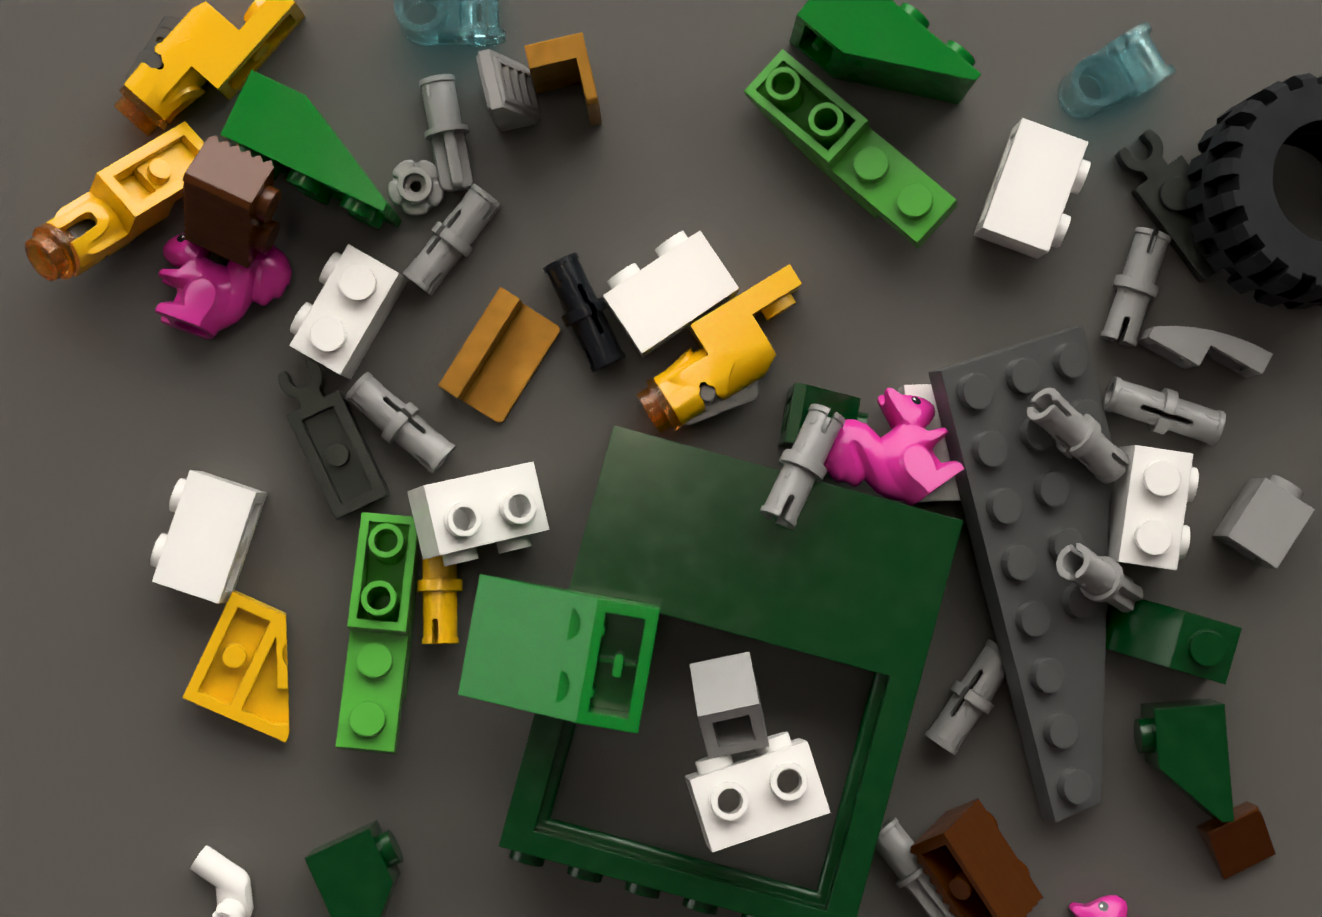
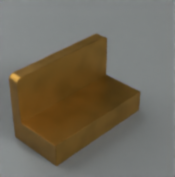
M583 32L525 45L526 57L536 93L581 83L591 126L602 124L599 100Z
M499 287L438 386L497 423H503L560 334V328L557 324L523 304L518 297Z

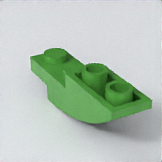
M784 49L775 56L744 90L745 96L810 161L875 219L881 217L917 249L924 244L957 208V199L873 131L866 117Z
M361 513L347 627L350 629L335 746L340 750L397 755L403 699L406 700L416 605V580L418 578L419 540L412 516Z

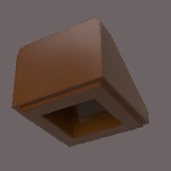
M1248 801L1233 808L1234 822L1222 823L1212 818L1196 827L1224 880L1276 854L1258 806Z

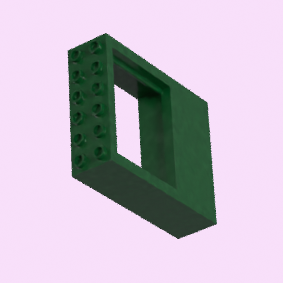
M613 425L569 590L660 606V613L875 672L823 867L815 891L551 818L576 723L536 713L533 717L498 847L511 850L509 858L526 865L543 867L545 859L568 865L567 874L581 880L600 883L604 875L626 881L624 889L639 896L658 899L661 891L684 897L683 906L705 914L715 915L717 914L718 907L742 913L741 917H857L963 520L820 482L814 483L797 519L796 527L788 529L775 524L776 516L768 520L759 513L770 494L780 470Z

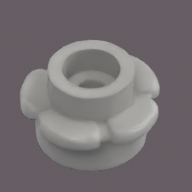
M409 159L399 163L392 172L394 176L393 181H390L388 184V195L394 205L402 206L406 214L419 216L426 214L431 208L440 204L445 191H442L439 187L436 166L427 160H421L419 163H416ZM416 181L420 182L422 185L421 190L413 192L411 184Z

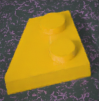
M233 589L182 698L286 743L290 733L287 613Z

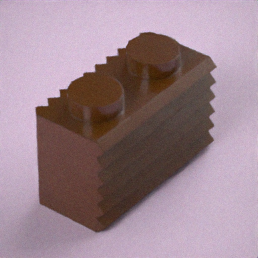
M217 135L208 137L182 179L184 181L183 194L185 195L183 201H185L183 205L185 208L183 213L185 214L184 227H186L184 239L246 268L251 266L259 252L266 255L274 245L280 229V223L272 220L281 199V190L273 187L274 166L272 161L263 162L261 156L252 157L250 151L241 152L239 145L230 147L228 140L219 142Z
M978 798L946 811L911 846L910 853L917 856V863L924 866L923 873L930 876V883L937 886L936 893L943 895V903L950 906L949 912L956 915V917H1027L1026 914L1031 912L1032 908L1038 905L1037 902L1043 899V896L1030 877L1027 866L1017 858L999 831L996 819L990 812L986 811Z

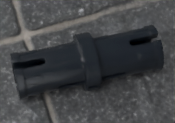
M575 252L548 264L543 270L548 275L566 313L561 317L565 326H572L591 365L590 369L592 372H595L623 359L626 355L624 351L622 352L603 312L608 307L603 297L597 299L579 262V256Z

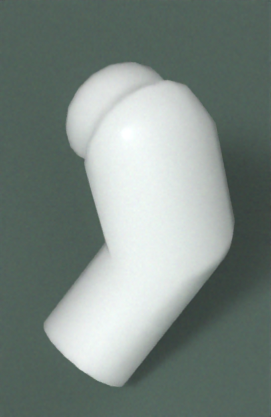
M206 845L191 865L190 870L216 887L217 908L212 917H251L254 905L251 880L248 873Z

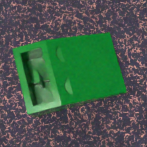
M808 0L796 15L789 41L832 78L959 104L981 75L973 67L976 63L975 59L964 47L952 40H948L945 44L927 29L930 23L919 10L908 3H902L899 6L893 0Z
M251 70L220 135L233 146L239 145L241 152L250 151L252 157L261 156L263 162L272 161L274 181H276L281 172L287 175L286 182L297 187L296 191L317 202L328 205L331 197H334L341 201L339 206L348 211L349 216L370 227L380 230L385 221L399 228L402 222L401 218L309 98L292 88Z
M480 574L458 695L574 723L638 734L660 606Z

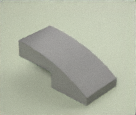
M1156 326L1141 331L1137 338L1138 344L1184 370L1200 366L1206 355L1244 378L1263 374L1273 356V353L1235 336L1196 327Z

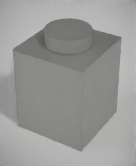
M1272 475L1270 480L1266 477L1249 478L1212 536L1259 567L1277 569L1315 509L1300 500L1303 495V491L1280 476Z
M750 651L689 664L697 716L708 758L711 759L769 747Z

